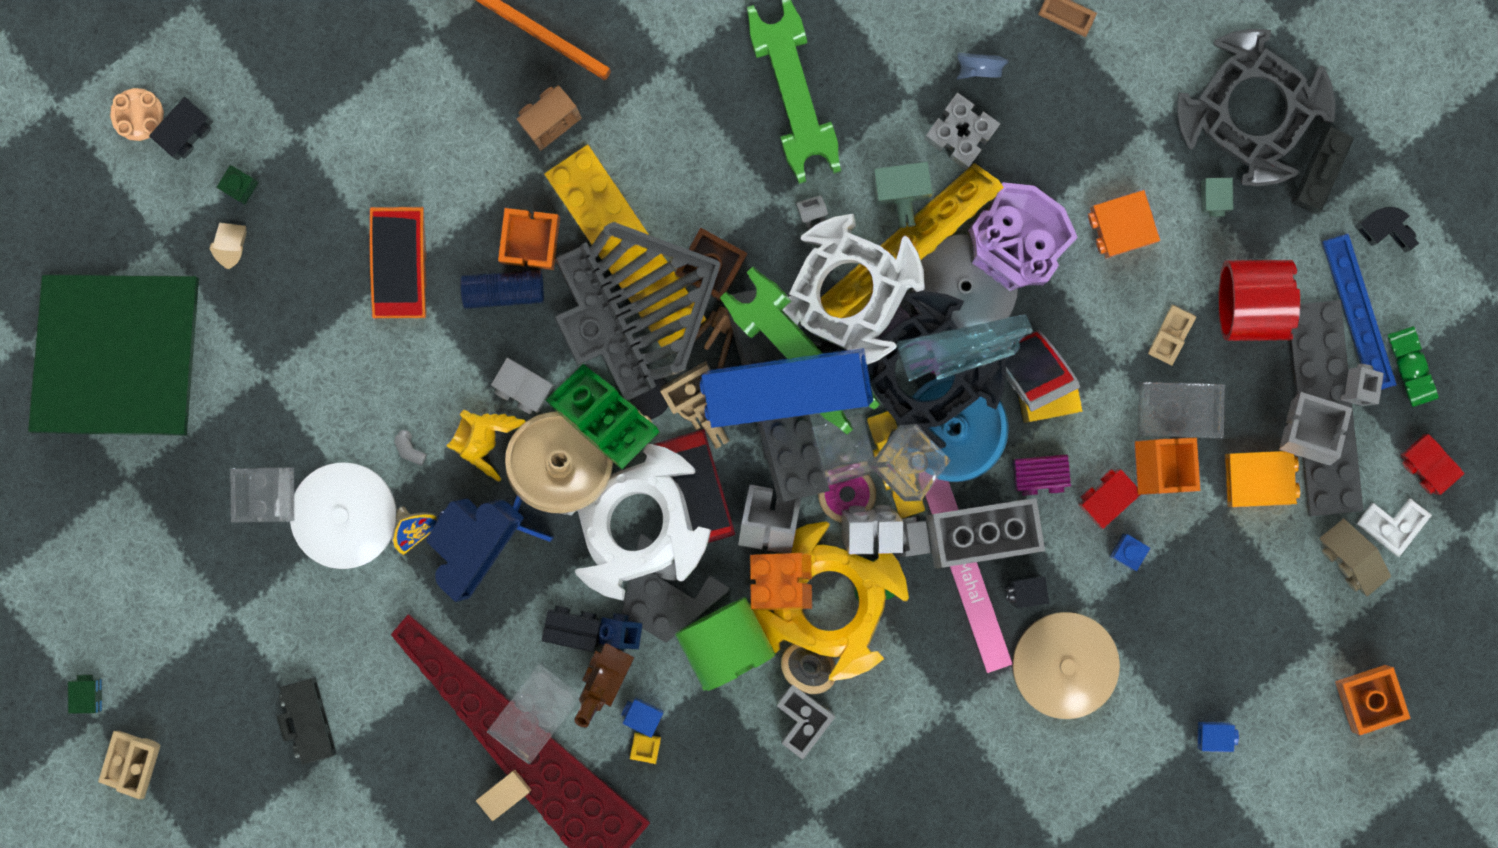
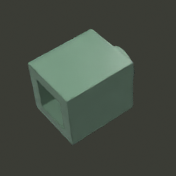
M1205 178L1201 181L1202 213H1209V217H1225V212L1233 210V178Z

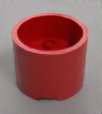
M1226 260L1223 263L1218 294L1219 322L1225 341L1293 339V334L1290 333L1292 328H1298L1300 314V289H1297L1296 280L1293 279V275L1297 274V268L1293 260Z

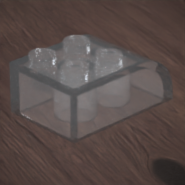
M539 664L487 733L527 764H530L579 701L580 694Z

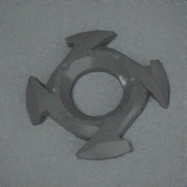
M1267 29L1235 31L1216 39L1213 45L1232 54L1233 57L1228 59L1217 70L1197 100H1192L1188 93H1178V122L1180 132L1188 149L1192 150L1195 147L1199 134L1203 129L1216 146L1247 167V173L1241 176V185L1261 187L1278 184L1297 176L1299 173L1297 169L1276 160L1285 156L1296 145L1314 117H1320L1323 123H1334L1336 103L1333 86L1325 67L1321 65L1317 68L1308 86L1306 83L1307 79L1299 70L1268 49H1264V43L1270 40L1271 30ZM1260 78L1273 83L1284 97V119L1280 126L1268 135H1248L1239 130L1230 118L1228 101L1231 92L1236 85L1247 79Z

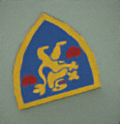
M404 506L397 509V522L392 534V542L397 551L404 555L427 537L437 523V515L425 512L410 514Z

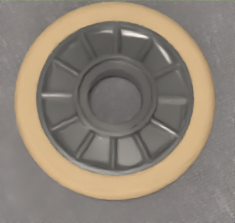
M795 644L788 647L783 653L781 659L783 675L791 685H794L802 692L820 694L830 689L835 682L829 680V675L836 666L832 657L817 654ZM803 664H811L815 668V672H807L803 668Z

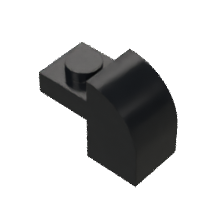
M1384 207L1373 211L1355 225V228L1371 246L1378 244L1387 235H1390L1404 252L1411 251L1419 244L1415 239L1417 235L1408 225L1404 226L1402 224L1410 216L1405 211L1396 207Z

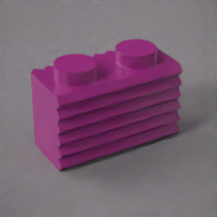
M1068 454L1012 459L1015 491H1022V496L1038 495V489L1047 488L1049 493L1065 492L1064 487L1071 486Z

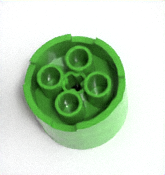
M747 597L732 602L675 633L704 691H710L724 685L752 668H757L776 655L753 609H751Z

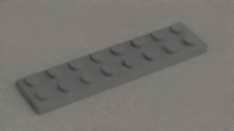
M757 290L731 295L741 303H751L756 297ZM728 311L742 366L787 359L762 331H759L753 338H750L734 322ZM810 415L757 422L779 503L830 491Z
M1341 300L1300 304L1298 328H1292L1290 333L1293 334V339L1290 340L1295 394L1297 396L1300 392L1352 408V403L1341 400V396L1345 395L1348 377ZM1353 408L1347 431L1343 433L1346 437L1340 459L1329 466L1302 457L1309 516L1364 511Z

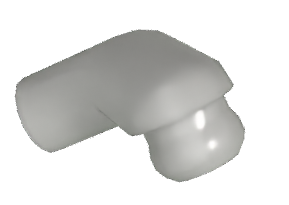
M399 431L394 439L399 455L403 459L423 466L427 454L412 447L410 442L412 434L409 431Z

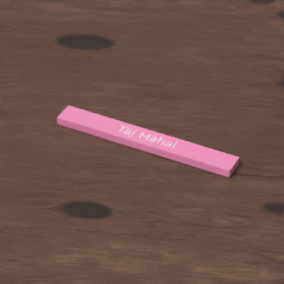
M923 471L917 472L931 514L958 510L949 481L936 479ZM977 562L950 566L986 672L989 673L1012 665Z

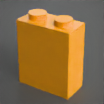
M1285 451L1225 454L1228 507L1297 504L1296 499L1300 497L1299 483L1295 482V472H1298L1299 469L1297 456Z

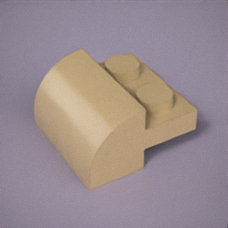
M113 731L98 782L116 788L117 792L137 799H144L160 750V744L147 738L141 739L121 731Z

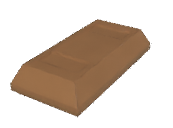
M1045 0L1038 15L1086 37L1097 13L1071 0Z

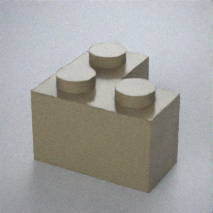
M1344 518L1319 538L1324 547L1321 550L1330 562L1336 561L1340 564L1338 565L1339 569L1348 577L1345 579L1347 584L1355 592L1360 590L1367 597L1391 578L1378 549Z

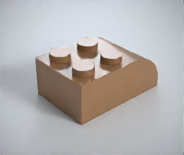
M559 85L554 89L552 87L546 89L539 96L541 99L534 105L530 103L523 107L518 113L520 116L516 118L540 151L582 119L576 105Z

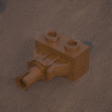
M605 643L601 653L595 651L589 664L594 668L588 667L582 679L586 685L580 695L579 701L581 706L574 719L578 726L588 727L596 711H601L604 704L611 707L635 657Z

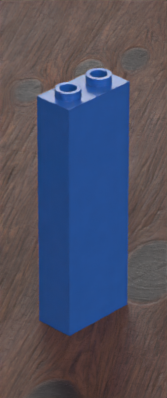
M864 348L708 370L701 375L702 379H700V390L705 395L707 403L705 405V417L707 421H710L711 428L868 407L873 402Z

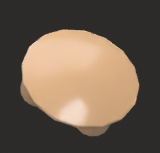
M133 88L123 91L114 97L111 106L110 118L113 127L119 135L129 140L142 141L150 138L149 135L163 121L164 111L159 99L145 89Z

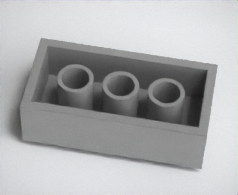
M1037 498L926 516L934 568L1045 551Z

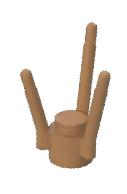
M720 306L717 312L712 311L710 317L699 328L695 339L696 341L712 324L714 330L704 346V349L708 350L719 332L725 334L728 330L717 369L723 368L733 337L728 311Z

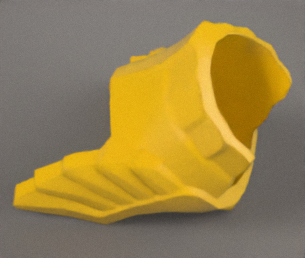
M466 410L461 411L460 416L462 419L447 447L455 450V452L460 454V457L469 461L472 465H476L486 475L499 482L501 480L500 476L483 457L493 450L496 445L495 431L507 433L520 427L526 421L524 419H516L515 416H507L506 414L489 415L487 413L480 416Z

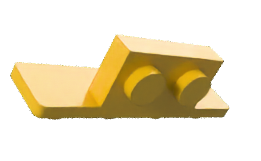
M888 411L868 418L867 422L876 449L872 450L877 465L882 464L885 474L881 475L886 491L891 490L899 516L906 518L925 511L905 448L887 440L892 429H898L895 419Z

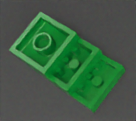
M584 364L546 399V402L621 469L660 432L653 423L638 412L635 406L620 396L613 386Z

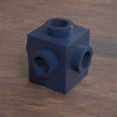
M613 613V618L602 617L598 643L603 645L607 643L623 652L624 649L639 650L643 623L629 620V615Z

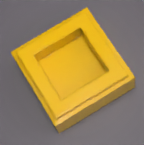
M635 732L630 759L656 764L661 737L652 735V738L642 733Z

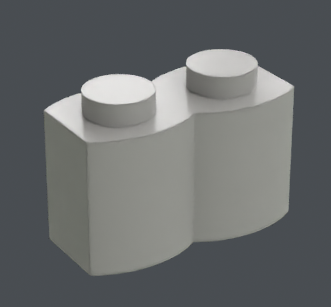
M510 358L505 360L491 386L496 388L494 392L496 395L507 401L510 397L519 402L517 407L529 414L532 411L540 412L555 386Z

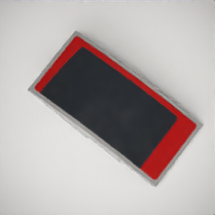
M1040 330L992 352L993 357L1000 350L1004 352L1006 378L1013 390L1017 391L1022 401H1025L1031 412L1080 388L1077 378L1067 363Z

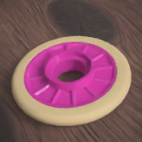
M841 465L833 468L826 474L830 491L818 494V499L822 510L831 519L842 523V510H849L850 506H864L866 510H871L874 507L876 501L875 484L870 475L863 469L853 465ZM846 486L853 488L855 492V497L849 502H844L839 495L840 490Z

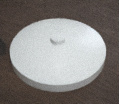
M334 463L315 470L301 482L292 499L290 524L296 542L311 559L327 567L349 569L369 563L386 549L392 539L393 529L397 522V507L389 486L374 471L354 463Z

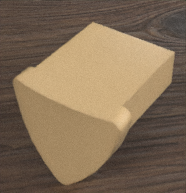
M219 223L214 243L210 245V251L215 259L227 269L235 266L241 258L247 233L246 226Z

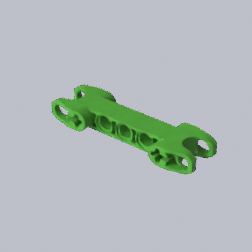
M782 0L784 16L776 24L764 23L758 16L754 5L747 7L750 39L755 56L759 58L769 55L772 67L775 70L774 74L779 91L782 93V101L787 118L790 120L789 124L792 133L781 136L780 140L786 160L793 170L798 184L806 183L804 162L811 155L825 157L833 174L840 173L838 141L831 122L818 124L796 50V46L807 43L801 17L791 0Z
M752 267L747 272L757 288V294L753 302L741 303L728 292L720 297L734 322L750 338H753L759 331H762L787 359L823 354L783 311L791 302L790 298L775 282L768 279L756 268ZM872 392L873 402L869 407L875 410L881 403ZM843 410L820 413L826 420L833 423L845 434H849L853 430Z

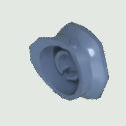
M958 53L960 74L957 80L975 76L1002 77V69L1009 63V60L1000 56Z

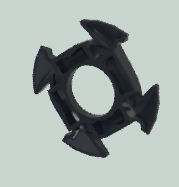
M931 291L907 293L905 299L922 314L903 320L878 339L893 342L897 347L880 360L867 365L870 384L875 395L900 425L899 429H892L887 439L888 441L905 448L919 450L943 449L946 447V442L930 427H937L947 423L979 399V397L986 399L987 406L996 410L1004 391L1006 378L1004 352L1000 350L983 368L977 349L952 317L953 311L961 309L964 303L963 300L945 293ZM922 342L933 343L942 347L951 356L955 366V380L951 388L943 396L934 400H918L906 394L898 384L895 372L898 357L906 348L913 344Z

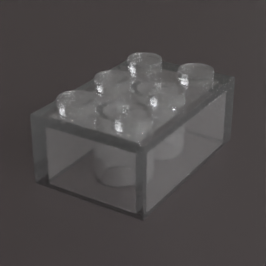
M1139 383L1138 436L1224 438L1225 384Z

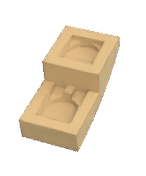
M1172 304L1148 354L1173 365L1185 343L1184 340L1196 316Z
M513 770L479 797L476 802L488 817L494 821L526 796L531 789L517 771Z

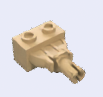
M705 361L661 386L660 392L672 413L678 412L681 417L691 421L696 430L700 428L696 418L699 419L716 449L722 446L716 434L719 435L723 444L728 443L730 439L722 427L711 428L710 421H707L705 417V405L707 403L705 395L700 390V379H702L701 375L711 370Z

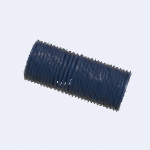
M540 269L528 272L515 271L512 273H491V275L485 273L483 275L461 276V298L464 309L487 308L488 306H514V304H543L544 302L543 277Z

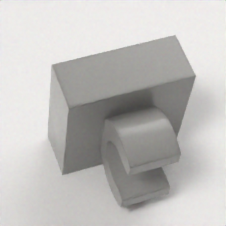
M821 195L796 203L802 222L806 223L809 230L812 228L811 221L813 219L819 218L821 222L826 221L825 216L828 215Z

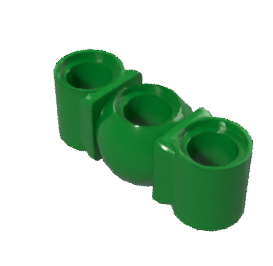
M1414 326L1387 334L1389 343L1392 345L1391 349L1395 359L1397 358V366L1401 378L1405 382L1404 386L1411 406L1415 407L1439 399L1431 374L1428 375V364L1423 352H1421L1422 347Z

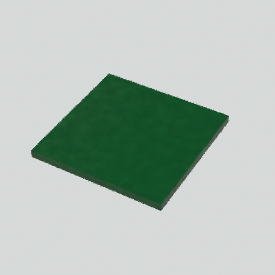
M42 275L28 432L187 436L199 278L196 276Z

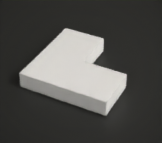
M1408 499L1394 518L1372 503L1357 521L1356 525L1394 555L1400 557L1432 515L1412 499Z

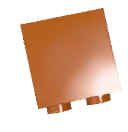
M1145 190L1100 203L1090 208L1091 213L1088 214L1089 223L1092 229L1096 228L1099 237L1096 239L1097 248L1100 254L1104 253L1105 259L1160 241Z

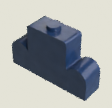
M469 499L450 502L447 508L437 516V523L426 538L427 543L447 561V564L441 565L435 573L438 586L455 602L469 599L524 517L503 500L485 503L479 507H476Z

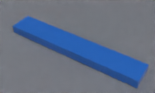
M1349 233L1322 241L1360 364L1371 365L1373 370L1384 373L1381 390L1397 385Z

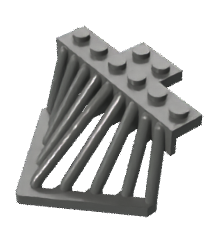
M616 222L606 225L590 248L586 242L579 248L555 259L577 307L556 316L554 319L577 366L601 355L620 396L627 401L656 387L654 380L685 370L720 268L719 261ZM611 236L622 239L602 261L596 263V257ZM634 245L647 249L615 274L604 279L603 274L628 249ZM662 254L673 258L631 285L611 293L610 289L658 255ZM686 264L697 267L696 270L621 309L618 308V304ZM702 279L700 288L630 324H626L625 320ZM694 303L691 314L683 316L647 335L633 339V334ZM686 328L681 340L674 341L649 353H640V349ZM677 353L674 363L654 370H650L646 366Z

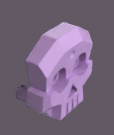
M1002 183L1004 188L997 193L996 197L991 200L987 210H983L968 229L974 251V261L972 264L983 270L987 275L992 276L995 281L1000 282L1009 291L1027 285L1043 286L1058 268L1057 259L1078 237L1065 208L1037 187ZM1003 219H1007L1010 222V226L1004 225ZM1035 242L1041 244L1042 250L1036 248Z

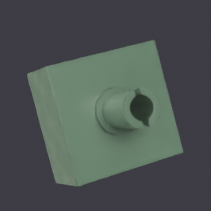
M928 162L874 169L872 181L876 206L894 204L897 206L899 228H906L905 216L907 217L908 227L916 226L912 202L928 200L932 195Z

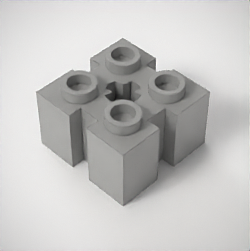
M957 92L943 112L947 119L943 122L938 118L924 140L940 152L946 147L953 152L950 159L967 170L981 151L977 144L981 142L986 145L1000 123L984 111L980 116L976 115L971 111L974 104ZM956 127H965L968 136L963 135V137H959L957 135L959 130Z

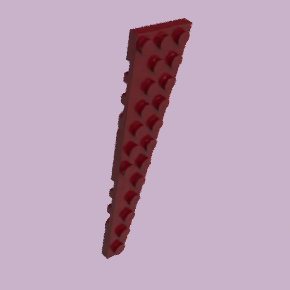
M408 614L391 633L394 640L419 667L424 676L435 686L443 699L455 710L458 717L469 727L473 735L507 775L516 770L531 789L525 797L543 816L542 818L553 828L568 848H630L648 827L650 821L413 616Z

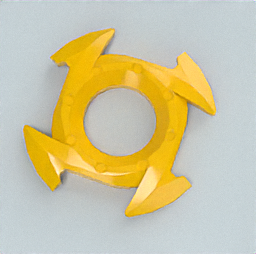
M825 521L807 524L796 529L791 553L811 555L812 578L822 572L835 571L844 574L854 583L859 595V607L853 620L841 629L826 631L812 625L805 617L802 609L774 610V613L770 610L761 611L753 609L775 654L781 650L780 643L786 640L820 655L841 657L829 675V680L835 681L853 678L865 673L885 659L879 651L872 652L868 647L884 611L886 601L885 589L903 601H908L909 595L905 575L893 553H878L879 558L873 562L859 555L849 554L847 550L839 547L818 545L822 536L830 527V523ZM799 578V583L807 584L810 579Z

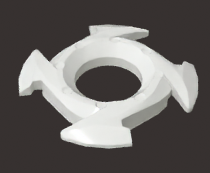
M854 214L836 216L815 225L801 236V240L805 243L816 244L821 247L818 249L814 248L806 258L789 293L791 295L789 297L791 302L783 311L800 329L803 326L821 339L846 350L864 348L868 365L880 360L897 347L893 342L882 341L876 338L889 325L907 289L913 287L917 292L925 289L924 269L919 254L908 237L904 236L902 238L898 256L895 259L881 246L851 234V230L856 227ZM845 263H858L867 267L873 279V293L867 306L858 314L848 318H836L827 314L821 304L820 290L828 273L835 267Z
M647 444L643 450L647 455L644 463L611 474L604 492L593 503L577 510L587 548L597 565L576 569L575 573L588 587L606 597L624 601L626 591L621 587L623 580L628 581L662 570L674 563V559L677 580L684 581L698 565L706 550L711 530L698 527L693 531L684 494L678 483L672 478V476L694 474L695 468L682 456L665 447ZM634 494L650 495L659 503L662 509L663 526L660 535L654 543L639 551L624 550L617 545L611 534L610 521L612 513L616 506L628 496ZM575 511L561 514L572 516Z

